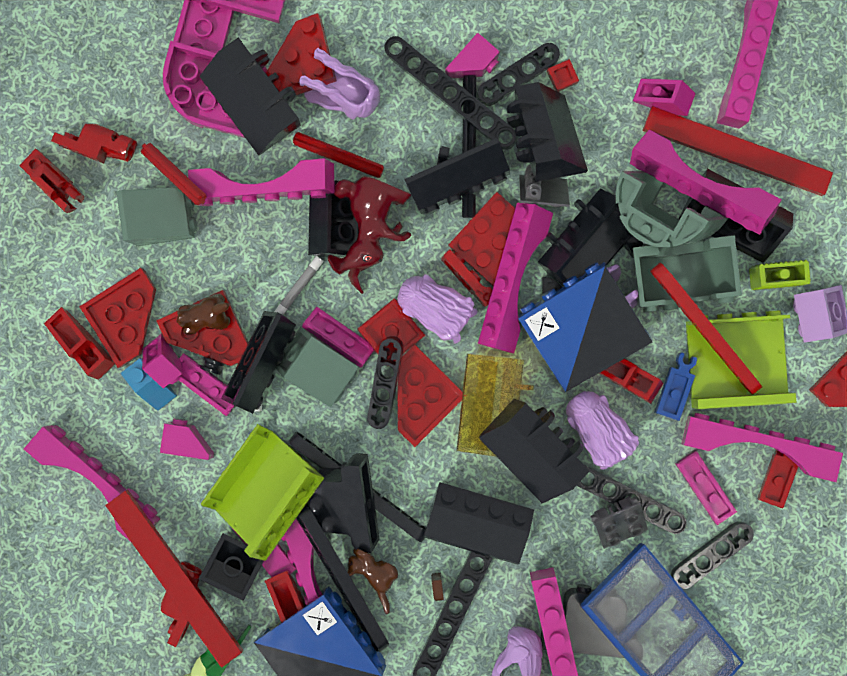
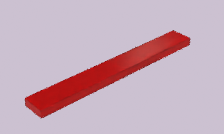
M654 106L650 108L642 130L645 132L651 130L672 142L820 196L826 194L833 172Z
M129 490L124 491L106 504V508L221 668L243 652L242 647Z

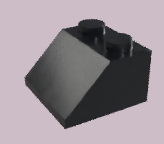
M222 533L199 580L244 601L264 560L249 557L244 551L248 545Z

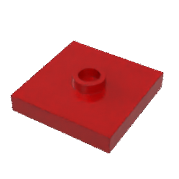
M395 298L357 328L377 354L379 353L381 343L389 336H396L402 341L403 354L425 336L412 318L402 312L403 309ZM392 342L386 346L390 350L387 359H391L393 352L397 350Z

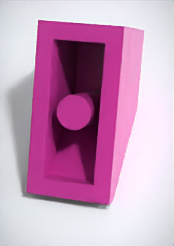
M477 33L445 68V73L450 78H464L465 75L482 77L486 72L491 73L497 67L500 51Z
M641 79L633 101L649 108L654 106L675 115L688 116L696 93L683 80Z
M162 334L143 348L142 369L163 389L180 379L182 375V362L170 344L166 343Z
M174 418L172 422L164 423L160 453L205 460L214 458L213 450L196 427L187 424L188 420Z

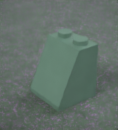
M177 187L116 191L123 241L136 246H144L195 238L194 232L198 229L197 221L191 214V208L194 207V203Z
M301 326L291 343L283 351L285 353L283 361L279 366L276 365L275 367L284 379L329 407H332L334 403L341 399L343 389L354 380L357 374L356 370L359 368L355 363Z

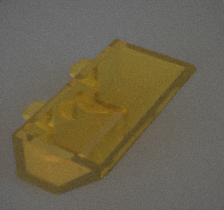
M467 354L456 451L497 457L479 439V435L514 398L520 400L521 390H534V385L521 384L524 360Z

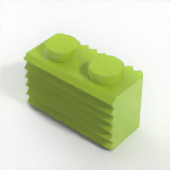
M807 260L761 263L749 268L751 290L802 286L811 282L809 262Z

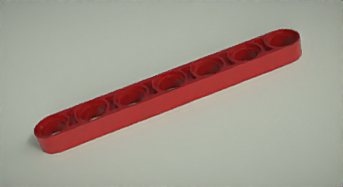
M661 262L650 270L652 275L749 393L754 395L763 388Z

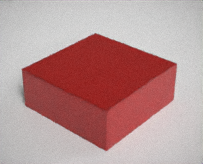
M570 59L547 69L549 78L557 92L579 82Z

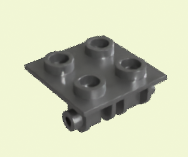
M530 164L526 167L525 175H519L520 203L570 207L567 179L554 178L535 182Z
M629 496L619 501L622 510L617 502H615L614 505L617 510L615 513L611 506L608 505L610 515L604 507L594 511V514L590 516L597 529L603 549L609 546H616L621 541L630 537H637L648 530L641 503L638 502L636 497L631 498Z

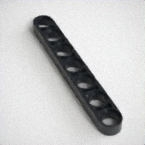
M393 36L385 42V52L395 64L490 141L497 137L499 139V135L502 132L508 131L513 137L511 142L507 144L500 142L502 150L511 149L516 144L517 136L515 130L405 40L399 36ZM400 43L402 45L401 52L396 55L391 54V45ZM411 58L420 59L418 68H408L407 64ZM430 72H435L439 75L437 82L434 84H429L425 80ZM447 87L456 88L457 94L454 98L447 99L444 97L443 94ZM468 101L475 104V110L470 114L462 111L463 104ZM486 116L494 120L493 126L488 129L480 126L481 119Z
M295 432L288 441L290 445L320 468L341 469L342 464L327 453L323 454L322 449L307 438L303 439L304 436L299 432ZM373 489L375 509L422 543L425 539L426 528L422 525L421 527L418 526L419 523L404 511L400 512L399 507L384 496L381 498V494Z
M584 465L593 474L594 481L590 485H583L580 481L577 485L578 487L612 504L617 502L620 508L619 501L625 499L628 494H635L638 502L641 503L646 521L673 534H680L685 530L687 525L686 518L678 511ZM607 483H613L616 489L615 493L611 496H605L603 493V487ZM650 505H657L659 509L658 515L654 518H650L646 514V510ZM676 515L680 518V525L672 529L668 525V520Z
M305 505L296 517L298 523L361 629L370 637L371 645L376 651L381 652L389 646L388 640L315 516Z
M472 551L469 552L414 666L413 676H418L417 671L421 667L428 668L431 672L430 676H436L493 557ZM475 557H480L484 561L483 567L479 570H475L470 566V561ZM462 580H471L473 588L467 592L462 591L459 587ZM453 601L460 602L463 605L461 612L452 613L449 610L450 603ZM442 623H448L451 625L452 631L448 635H442L439 633L438 627ZM432 645H437L441 648V654L437 657H431L427 652L428 648Z

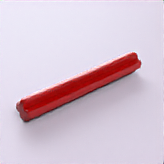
M297 132L293 138L295 146L376 178H380L383 174L384 166L300 132Z
M144 143L142 145L141 154L195 205H203L205 203L207 195L153 144L148 143L146 145Z

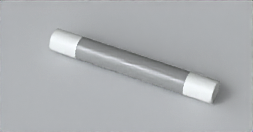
M317 256L312 260L274 312L282 315L285 314L322 265L323 260Z

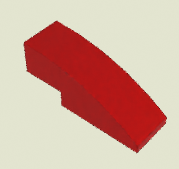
M61 307L44 323L67 355L77 361L87 376L99 380L115 365L105 349L65 308Z
M626 359L599 373L652 404L664 384L661 379L640 369L637 365Z
M288 570L265 580L281 623L306 606L305 600Z

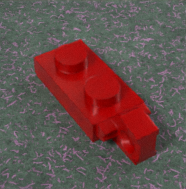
M449 249L442 256L441 261L484 307L488 306L492 294L491 287L482 286L480 283L481 278L474 270L471 269L469 271L464 265L465 260L458 252L455 251L453 253Z
M778 450L772 456L757 499L783 509L798 466Z

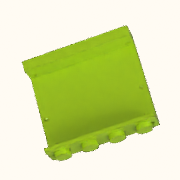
M781 310L766 311V316L757 317V312L741 313V318H732V314H718L717 319L709 320L762 385L763 388L754 395L749 393L692 322H686L688 362H690L691 357H697L696 365L689 370V373L695 375L690 389L692 408L709 409L797 403L796 393L788 392L783 319L790 318V315H781Z
M257 424L214 486L207 493L201 505L216 510L248 544L244 551L249 557L266 561L321 484L324 477L275 432Z

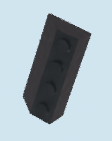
M497 137L404 180L420 213L426 212V215L440 210V205L447 202L449 205L461 201V196L467 193H471V195L480 193L485 189V185L492 182L494 185L506 181V176L510 175V169Z
M708 168L702 175L716 183L732 187H742ZM689 197L678 219L682 217L686 208H691L701 214L705 206ZM779 206L774 217L760 235L747 230L741 224L728 218L724 225L711 236L718 238L735 235L737 250L764 263L793 229L794 213Z
M263 312L221 397L222 400L252 414L255 410L259 409L263 402L262 394L274 379L273 372L276 365L279 366L285 356L283 351L287 343H291L295 336V323L278 312Z
M439 482L424 538L519 565L530 534L534 509Z

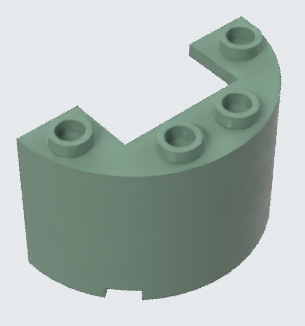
M622 171L616 187V203H618L621 214L619 217L625 228L635 238L645 244L655 247H673L698 242L716 233L728 219L707 206L703 208L701 214L691 208H686L682 217L678 219L653 204L664 182L658 181L655 177L644 171Z
M735 235L709 238L703 242L673 247L642 246L633 248L639 307L643 308V312L659 311L658 306H663L664 311L679 309L678 305L650 272L660 262L668 269L698 307L703 306V301L718 299L719 304L734 302V297L742 296Z

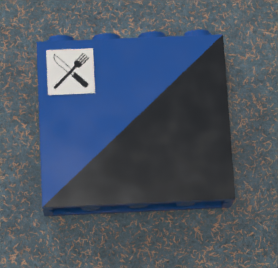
M598 262L590 265L585 269L586 273L579 278L576 275L563 282L564 287L557 291L551 289L541 296L543 298L536 304L532 301L520 309L522 312L519 313V321L565 392L653 343L651 336L646 328L644 329L604 262L600 265Z
M330 586L325 589L320 597L273 629L267 628L262 631L254 641V644L277 676H383L386 668L383 655L378 651L376 652L371 645L368 634L361 631L355 616L345 609L341 597L337 592H333Z

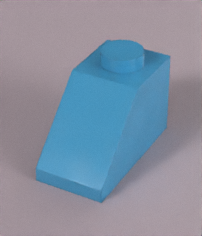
M139 358L120 374L137 395L159 411L177 395L169 385L163 389L142 369L143 358Z

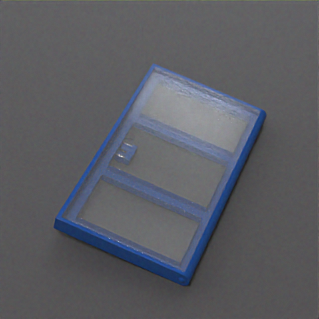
M639 543L580 605L640 676H733L744 664L741 658L645 544Z

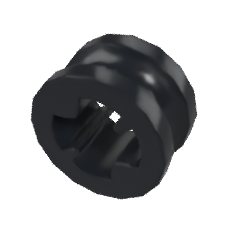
M203 357L204 364L200 365V368L221 375L220 367L224 366V363Z

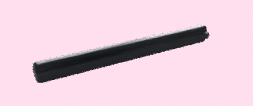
M465 75L463 78V88L475 98L476 76ZM468 101L463 104L464 113L470 114L475 110L473 102ZM464 119L462 153L476 147V129ZM467 193L462 196V217L473 218L476 215V194L471 195V193Z

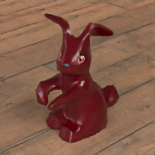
M366 176L359 178L355 182L342 179L334 187L335 196L340 199L344 197L349 198L351 210L358 223L359 233L357 240L351 245L344 258L328 255L331 268L340 275L350 270L348 273L350 282L361 294L364 291L358 280L359 272L383 260L384 253L379 243L380 238L405 241L411 237V233L408 231L399 234L403 228L401 222L397 223L393 229H390L386 224L391 204L397 206L398 204L404 205L412 195L387 183Z

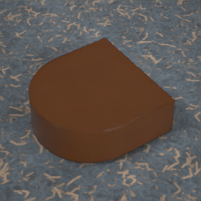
M441 572L432 573L431 580L434 600L442 601L444 600Z

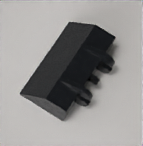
M238 37L217 52L199 77L259 156L301 126L299 118L288 105L296 97L292 86L279 92L273 84L279 79L277 73H273L268 77L262 69L270 60L267 52L260 50L251 55Z
M540 82L515 86V101L511 102L506 110L507 113H516L517 115L506 119L507 123L512 128H515L516 136L520 137L516 141V147L526 148V150L516 152L517 160L523 163L530 162L535 182L586 173L588 169L565 95Z
M600 188L586 205L580 199H577L574 205L580 213L573 221L568 223V227L558 238L550 232L546 235V239L552 245L539 259L538 263L547 274L563 287V282L576 275L579 278L586 273L585 269L596 262L599 265L604 262L607 266L624 246L620 239L629 231L625 228L619 217L621 214L618 203H616V195Z
M514 398L479 435V439L541 503H545L573 490L588 474L589 470L577 458L583 450V444L580 441L575 443V440L571 437L563 441L559 439L563 430L560 427H556L552 431L548 427L555 418V414L551 410L547 412V409L542 407L533 411L527 403Z

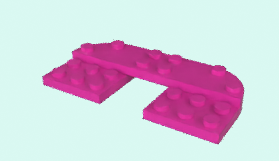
M184 0L173 41H170L164 63L163 85L171 104L186 121L200 128L205 127L245 138L199 76L217 52L225 47L234 11L280 23L285 0ZM264 67V68H262V69H263V71H264L265 74H266L267 68Z

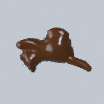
M214 294L204 298L199 304L180 306L177 312V323L184 328L183 331L186 335L195 334L205 327L223 330L230 324V318L225 315L229 304L224 302L225 298L223 295Z
M354 548L353 553L355 555L348 558V574L350 576L362 574L377 592L385 614H389L390 603L386 593L398 578L397 568L381 560L376 562L374 556Z

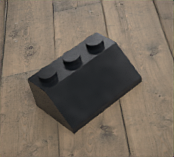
M334 193L326 194L325 198H312L310 195L308 255L345 257L351 245L357 240L359 233L358 223L351 210L349 198L344 197L340 199Z

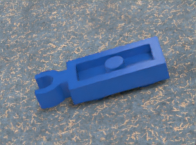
M682 352L678 353L676 357L677 369L669 368L654 412L680 421L695 375L689 373V370L697 363V357H691L690 362L685 364L683 362L685 353Z

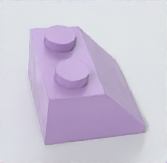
M842 285L794 295L793 307L799 317L798 331L800 336L803 337L804 343L847 334V309Z

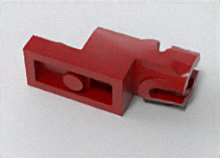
M85 124L79 137L65 132L64 136L54 132L51 139L53 143L103 164L107 157L129 162L137 147V141L125 135L119 136L117 132L98 124Z
M35 148L19 165L30 176V179L64 212L71 213L77 209L69 202V196L80 203L83 202L84 195L73 185V182L38 149Z
M181 562L198 586L202 570L188 562ZM166 591L161 602V612L174 619L167 632L170 634L167 643L176 647L182 641L190 623Z

